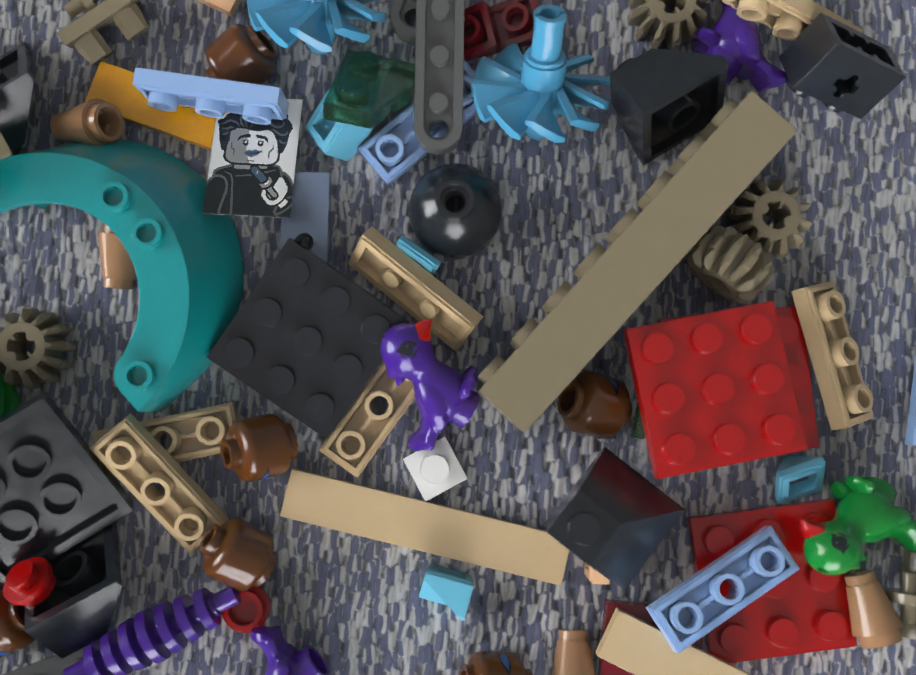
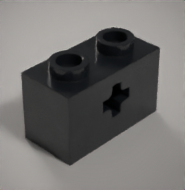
M822 12L779 56L787 74L785 82L796 95L802 98L811 96L822 101L827 108L835 113L844 111L860 119L906 78L888 46Z

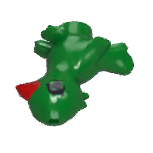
M857 475L846 477L845 483L834 481L829 489L834 497L840 500L834 519L821 523L801 519L799 521L800 531L805 537L803 544L805 559L814 570L825 575L837 576L845 574L850 570L860 569V561H866L867 559L863 554V543H875L886 538H892L909 552L916 553V520H912L910 513L903 507L894 506L897 496L896 489L888 482L879 478L860 477Z

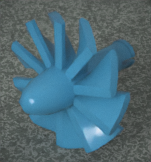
M247 0L250 22L256 32L266 30L271 38L284 48H289L299 38L306 43L314 54L321 55L332 52V46L337 34L361 43L370 40L368 33L357 28L347 19L385 23L387 19V13L378 12L363 5L379 0Z
M539 6L534 10L532 46L527 49L524 55H522L517 43H513L503 49L494 60L483 56L472 79L471 98H474L479 118L484 123L495 119L511 138L520 140L525 133L529 138L536 141L547 138L554 143L565 142V137L557 122L559 114L567 118L570 125L591 132L599 128V123L581 114L574 106L609 110L611 100L600 98L584 89L599 85H610V76L568 73L577 67L594 62V57L587 54L567 58L565 52L561 49L567 13L565 14V10L559 6Z

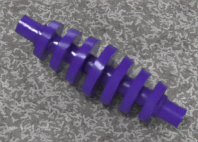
M227 587L214 594L207 588H202L194 591L192 598L185 594L174 598L173 604L165 601L156 604L154 609L145 608L137 612L134 618H128L119 624L117 630L112 629L104 634L100 641L95 640L87 645L83 650V659L64 668L63 675H127L132 673L133 669L142 670L150 667L152 662L156 664L170 658L171 652L178 653L188 645V640L194 642L202 637L205 633V627L208 630H212L220 625L222 612L241 603L239 591H235L232 587Z

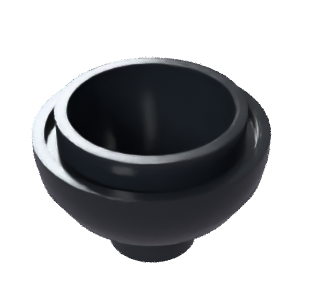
M461 163L444 164L430 170L416 184L409 201V220L414 234L430 251L445 257H466L482 250L495 237L502 219V202L494 183L479 169ZM452 196H458L463 199L465 206L459 212H451L446 208L447 200Z

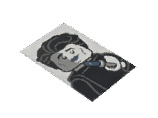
M287 99L289 102L287 118L283 120L272 119L271 124L268 125L248 122L242 118V114L224 113L223 118H216L203 214L290 218L303 100Z

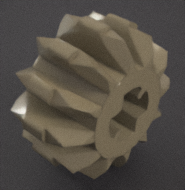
M628 0L629 7L632 8L627 17L628 25L639 26L635 34L636 41L646 38L649 34L654 37L650 43L651 48L658 49L662 40L665 39L669 50H677L681 40L687 44L691 43L696 37L697 29L702 28L705 24L708 13L703 9L708 0ZM665 4L671 6V13L664 11Z
M774 179L768 186L763 180L753 182L750 185V191L744 190L735 200L738 206L730 208L726 215L731 220L740 222L733 226L738 233L748 234L752 241L761 243L763 251L771 253L776 259L787 256L789 248L797 249L801 247L804 239L800 233L810 230L813 224L801 217V214L810 209L811 204L807 202L798 204L795 200L799 194L800 187H792L787 192H784L782 179ZM765 213L766 216L773 214L777 223L771 222L766 225L762 215Z
M714 225L693 246L692 253L687 259L693 276L699 278L703 286L709 287L715 295L719 294L728 301H736L739 304H748L759 293H763L775 272L772 264L773 259L769 253L761 249V243L752 241L748 234H740L733 227L724 228Z
M25 307L22 309L21 315L14 312L4 314L6 328L0 327V372H5L4 381L10 385L23 383L25 388L38 389L41 387L42 381L49 384L59 381L56 368L68 370L73 367L70 361L63 358L62 355L63 351L72 352L78 347L75 343L62 341V339L69 335L72 329L67 324H58L59 316L56 313L47 310L40 313L37 308ZM28 343H35L34 352L26 351Z

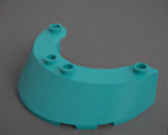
M117 139L114 142L98 146L86 143H70L1 159L0 214L36 204L43 210L50 204L66 205L95 216L107 225L123 243L132 260L138 280L139 308L131 339L123 355L116 363L114 380L119 391L138 412H162L211 366L213 362L207 356L237 314L240 301H242L244 263L242 262L238 233L231 216L203 214L207 181L194 169L171 154L134 141Z

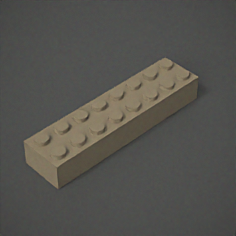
M753 91L740 104H737L731 98L667 169L674 176L672 177L667 171H664L636 203L642 209V212L639 213L632 207L604 238L611 246L606 250L598 244L573 272L580 280L573 287L565 280L541 308L548 315L539 324L531 318L512 338L509 344L516 349L506 361L497 355L481 372L477 379L484 385L477 393L519 431L525 433L798 130Z

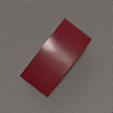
M505 0L493 6H489L483 1L464 9V61L500 53L509 44L517 43L519 48L532 45L534 10L541 6L540 1Z

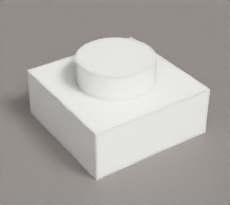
M446 436L436 441L433 450L416 451L403 458L425 502L468 479Z

